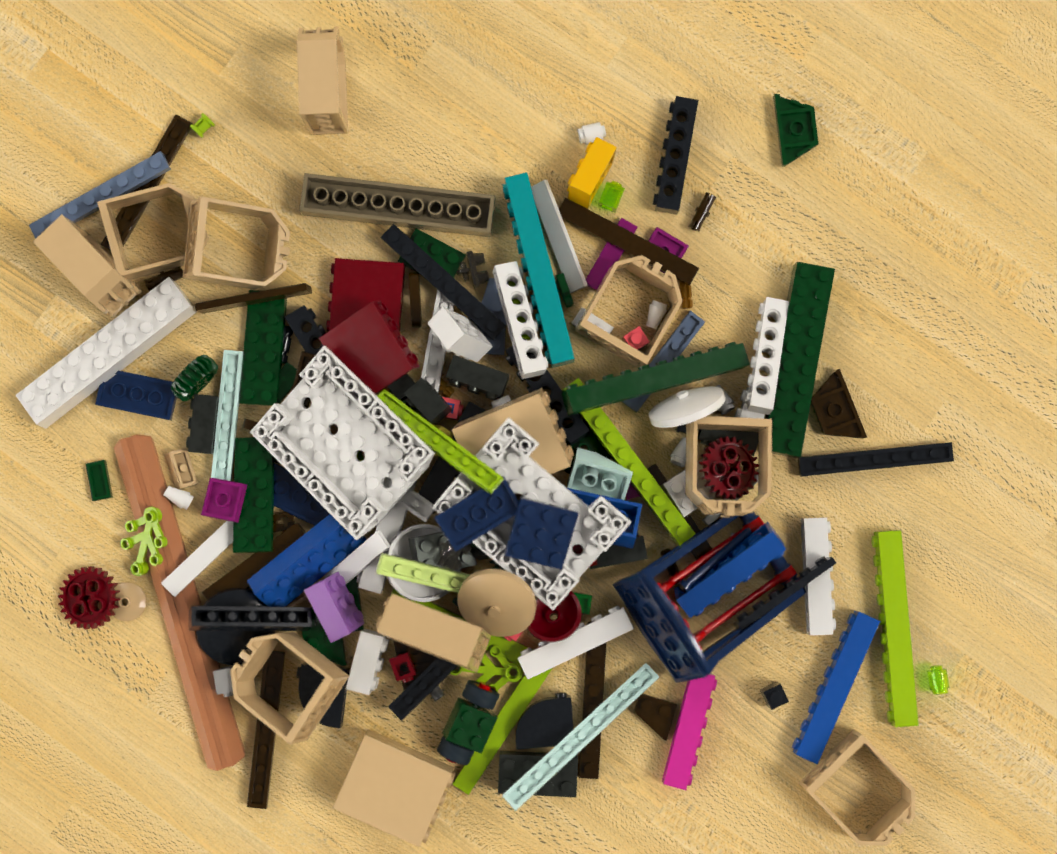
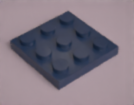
M521 497L504 555L562 570L579 512Z

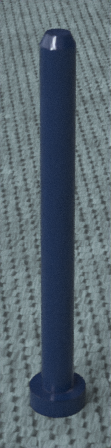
M745 528L685 581H679L677 583L679 588L687 594L691 590L690 586L751 534V529Z

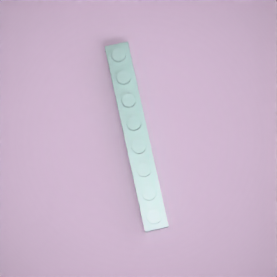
M224 350L211 478L232 481L243 351Z

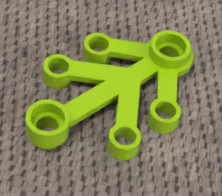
M153 506L147 507L141 518L125 523L127 532L137 531L139 526L146 524L144 531L131 538H124L120 542L124 550L131 549L135 544L141 542L137 560L130 567L131 573L135 576H142L148 573L149 566L145 561L148 547L151 552L149 561L151 565L157 566L163 562V557L159 554L158 548L166 547L168 543L159 525V522L162 520V512ZM152 530L154 531V533H155V535H156V538H155V539H154L153 536H152Z
M494 645L490 649V654L496 657L503 667H496L488 656L484 654L481 661L484 665H480L477 672L483 675L476 682L486 683L494 675H502L495 684H489L495 687L496 692H498L508 681H519L523 675V670L519 664L510 663L500 647ZM493 648L499 649L498 655L492 653ZM459 666L458 670H453L450 674L458 675L461 672H475ZM515 669L517 674L512 676L510 670Z

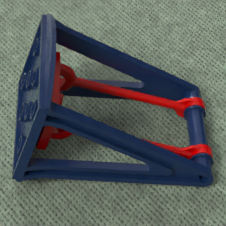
M754 511L744 516L717 519L682 545L676 546L639 572L612 584L639 630L676 683L705 678L711 674L721 659L806 593V590L802 587L745 629H734L704 650L699 642L707 634L777 584L783 585L792 578L794 580L797 579V573L792 565L787 563L783 556L779 559L771 560L769 563L775 571L774 578L693 634L689 629L690 625L687 620L682 618L678 612L679 608L676 603L668 597L666 591L704 565L745 528H750L753 532L762 526L764 522ZM737 517L743 522L741 530L661 584L654 581L653 578Z

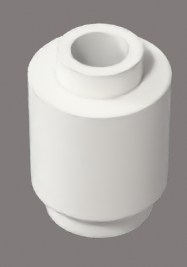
M600 122L579 128L580 144L585 143L587 145L590 142L593 143L596 137L603 140V137H606L605 126H601Z

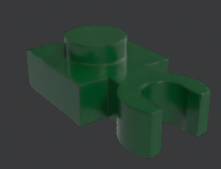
M564 273L556 275L557 291L561 292L566 308L574 306Z

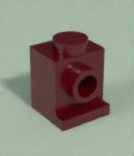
M409 651L389 659L397 682L402 680L405 683L414 679L413 676L416 675V670ZM402 664L407 665L408 669L406 671L401 670Z

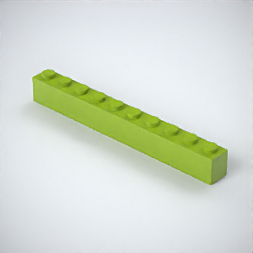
M577 378L575 381L569 384H578V386L584 385L579 378ZM599 407L578 413L613 461L633 472L630 481L631 485L676 545H682L695 535V532L602 408Z
M901 530L874 532L871 541L876 553L873 556V563L877 567L875 584L879 587L877 604L881 610V613L878 614L879 624L882 625L880 641L881 644H884L882 662L886 667L883 678L884 682L887 683L888 690L885 691V699L889 703L887 720L894 727L919 726Z

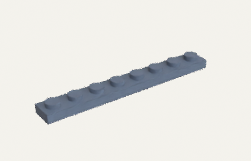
M160 151L31 223L29 227L36 239L61 215L76 223L98 211V201L128 194L171 170V167L164 154Z

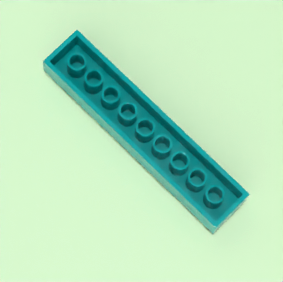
M528 173L506 177L505 184H502L505 200L509 199L507 209L509 217L514 219V221H511L514 236L519 238L516 240L518 253L523 254L521 265L523 272L528 274L526 277L528 291L532 290L533 295H530L533 309H537L535 320L538 328L541 327L542 329L540 338L543 346L546 345L547 351H544V355L547 358L548 364H551V368L574 363L575 357Z

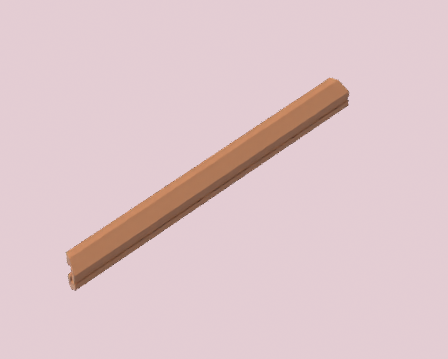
M136 434L120 439L114 446L134 519L141 518L147 507L153 506L162 512V520L159 522V525L168 541L166 547L158 548L159 554L163 557V562L157 566L151 565L149 561L151 556L149 547L146 560L207 768L219 771L223 768L234 766L244 758L245 749L229 696L217 695L213 671L220 669V664L203 651L198 642L196 631H189V610L191 606H202L195 580L187 585L176 597L161 584L188 556L172 502L163 496L167 489V484L157 450L151 436ZM146 524L138 527L139 533L144 531ZM152 530V536H153V538L155 539V538H156V535H155L154 531Z

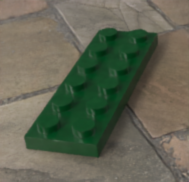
M249 290V293L259 292L260 290ZM287 298L247 306L239 404L264 406L278 404Z
M255 437L235 438L234 482L246 484L247 489L239 522H233V553L273 552L274 456Z

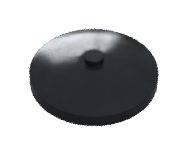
M231 588L220 591L210 597L203 605L268 607L253 591L243 588ZM196 631L201 648L210 658L226 665H234L237 662L242 665L244 660L239 654L243 649H249L246 646L251 638L275 634V631Z

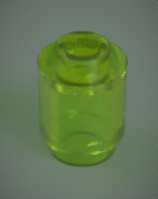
M942 665L931 666V670L927 671L932 694L948 693L950 686L947 669L942 668Z

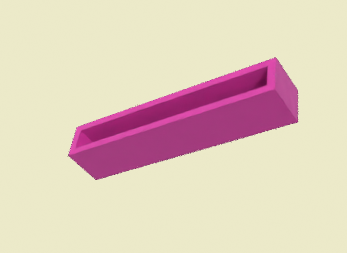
M712 673L705 678L687 681L662 778L664 785L686 790L687 786H691L693 774H691L692 766L695 767L698 760V755H695L697 747H701L703 736H700L701 731L707 725L706 711L711 708V692L715 691L717 686V679H715V675Z

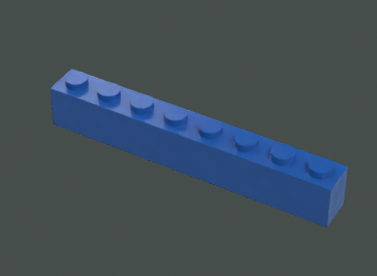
M854 611V613L849 615L847 620L849 625L846 631H843L840 635L839 641L841 643L838 649L836 648L833 651L831 657L833 661L831 666H828L824 672V682L819 684L816 690L817 698L815 702H811L808 708L809 716L807 720L802 722L800 727L802 732L799 738L796 737L793 742V753L818 765L879 626V620L859 611Z

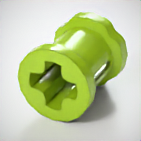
M204 113L201 114V118L194 125H190L201 138L204 137L203 134L211 126H215Z

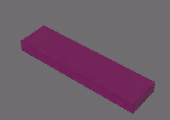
M622 217L617 224L632 233H635L638 228ZM608 242L606 243L586 278L588 287L597 291L609 268L619 261L624 252L623 250Z

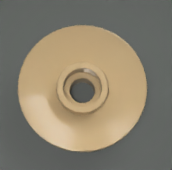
M129 582L121 583L114 588L115 590H120L116 594L120 601H115L119 608L113 609L116 614L114 617L121 621H131L138 618L146 607V595L142 588ZM124 598L128 600L126 606L122 604Z

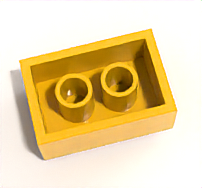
M598 137L595 138L593 143L590 142L588 144L585 157L581 158L578 162L576 174H572L568 181L567 191L569 192V200L587 209L589 208L614 162L616 146Z

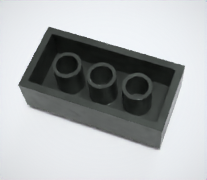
M500 751L498 794H504L547 753ZM578 755L570 760L533 796L576 797Z

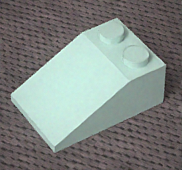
M577 447L567 488L625 500L633 472L597 452Z

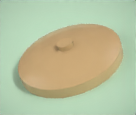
M484 569L468 576L460 587L457 599L459 611L466 622L483 628L491 636L498 637L516 635L527 629L534 619L537 607L536 597L530 586L517 575L500 569Z

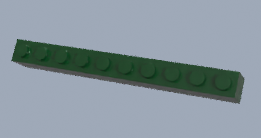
M731 342L724 345L725 348L722 349L716 346L708 349V352L703 354L701 351L691 353V357L684 358V355L673 358V361L667 363V360L657 362L654 367L644 365L635 372L629 369L620 372V376L614 377L613 374L602 377L603 380L596 382V379L585 381V385L578 386V384L569 385L566 387L567 390L561 393L567 415L570 416L743 369L750 365L744 344L736 345V342Z

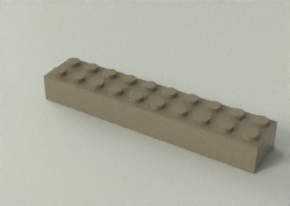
M304 173L300 212L303 216L389 226L395 224L398 227L491 237L495 195Z

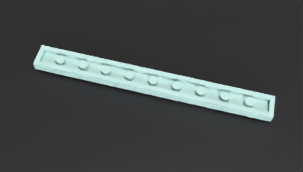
M645 663L509 788L502 797L517 811L656 682L659 676Z

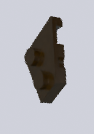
M646 694L640 695L637 698L634 712L663 740L667 741L677 704Z

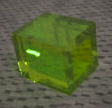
M607 181L598 207L616 213L625 190L622 184L616 181Z

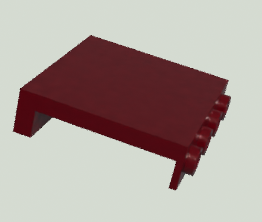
M335 258V263L331 265V275H334V278L329 286V293H332V301L328 302V312H331L330 320H327L326 331H330L370 302L380 300L387 306L388 314L391 319L396 321L398 331L400 332L405 264Z
M380 300L370 302L319 338L322 345L334 353L374 394H377L411 370L420 367L417 356L407 346V339L400 334L396 321L391 319L387 306Z

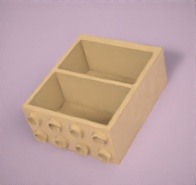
M542 388L458 422L452 429L457 443L475 456L498 428L510 418L539 443L529 456L550 474L570 467L573 460L572 456H574L571 446H567L565 442L566 434L563 427L559 428L558 415L555 409L551 410L549 405L551 402L550 396Z
M394 594L386 599L384 604L385 612L383 617H379L376 624L378 633L395 642L475 673L478 672L491 638L483 628Z
M369 729L363 738L333 809L420 847L421 843H426L432 829L429 825H434L439 813L438 805L442 807L447 795L445 788H450L454 780L455 773H452L454 767Z

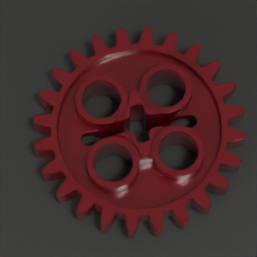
M728 436L722 439H715V441L709 443L710 447L704 448L706 453L700 455L704 459V461L699 462L703 466V469H700L699 472L704 473V476L700 479L707 481L704 487H711L709 493L716 491L715 497L722 496L723 500L742 498L743 495L749 494L748 490L754 489L752 483L758 482L754 478L755 475H759V472L755 471L759 464H754L757 457L751 456L754 450L748 451L749 444L742 445V439L736 441V437L729 439ZM726 451L729 453V459L726 457ZM740 463L743 466V471L740 469ZM715 465L719 469L718 473L715 471ZM729 478H731L733 482L732 486L729 483Z
M89 566L88 568L81 567V570L75 569L74 574H68L70 580H63L66 586L59 588L63 591V594L58 595V597L62 598L63 601L58 603V605H64L60 612L67 613L64 619H71V625L77 624V628L83 627L84 630L90 629V627L91 629H97L98 626H104V621H111L109 616L116 615L113 609L119 608L115 601H120V598L116 597L120 590L114 589L118 583H111L114 577H107L108 571H102V568L95 569L94 566ZM96 582L98 583V589H97V591L95 590V583H96ZM78 586L80 587V594L77 593ZM99 601H100L101 604H102L101 609L98 608V602H99ZM81 605H82L83 608H84L83 613H81V611H80Z

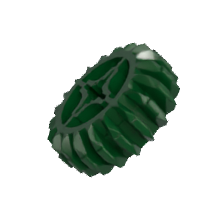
M208 355L197 357L183 368L181 373L175 378L171 386L172 392L182 401L192 399L194 394L201 392L214 378L218 365Z

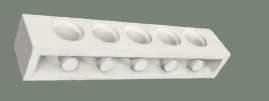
M517 261L495 265L493 276L521 379L544 375L546 368H548V361L546 356L543 357V343L541 338L537 336L538 325L536 320L532 318L533 306L531 302L528 303V288L526 284L523 285L522 267H518ZM513 281L516 284V286L511 287L507 284V282ZM512 299H518L521 304H514ZM517 317H523L526 322H519ZM526 334L530 337L531 340L526 341L521 337V335ZM531 352L536 358L530 359L526 353Z
M766 297L765 301L760 303L758 314H761V319L756 324L758 338H755L753 343V350L756 351L755 356H752L750 367L753 368L752 374H749L747 385L750 386V391L746 393L744 402L747 404L746 411L770 415L773 410L789 301ZM767 317L774 318L775 322H770ZM765 335H770L773 340H767ZM762 352L768 353L770 358L763 357ZM759 370H764L768 376H762ZM756 389H763L765 394H759Z

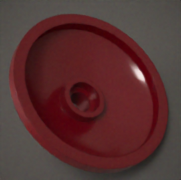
M570 591L554 610L538 599L536 601L537 607L534 619L527 629L535 638L544 642H560L569 638L577 630L581 622L582 610L578 598ZM552 615L557 616L555 620L550 619Z

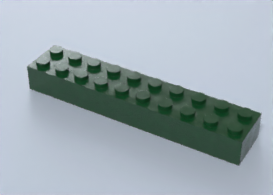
M796 262L793 265L787 297L789 306L774 407L770 415L766 414L765 419H772V454L793 458L801 457L834 278V268L803 262Z

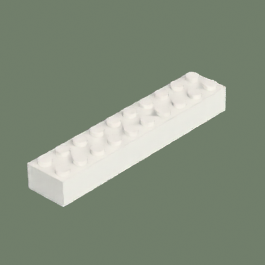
M168 277L17 393L16 397L36 425L46 429L97 390L100 384L107 382L116 375L115 373L118 370H123L198 311H196V308L177 283Z

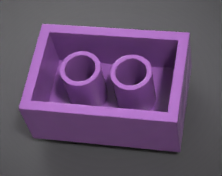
M339 572L316 582L304 590L331 643L352 633L365 623L361 611L357 609L354 603L353 595L349 593L346 587L345 579Z

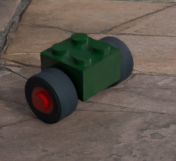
M472 680L467 682L462 693L466 700L458 697L442 732L444 736L437 748V752L445 757L446 760L461 765L469 764L474 751L482 754L498 718L492 710L498 701L499 693L484 682L479 683Z

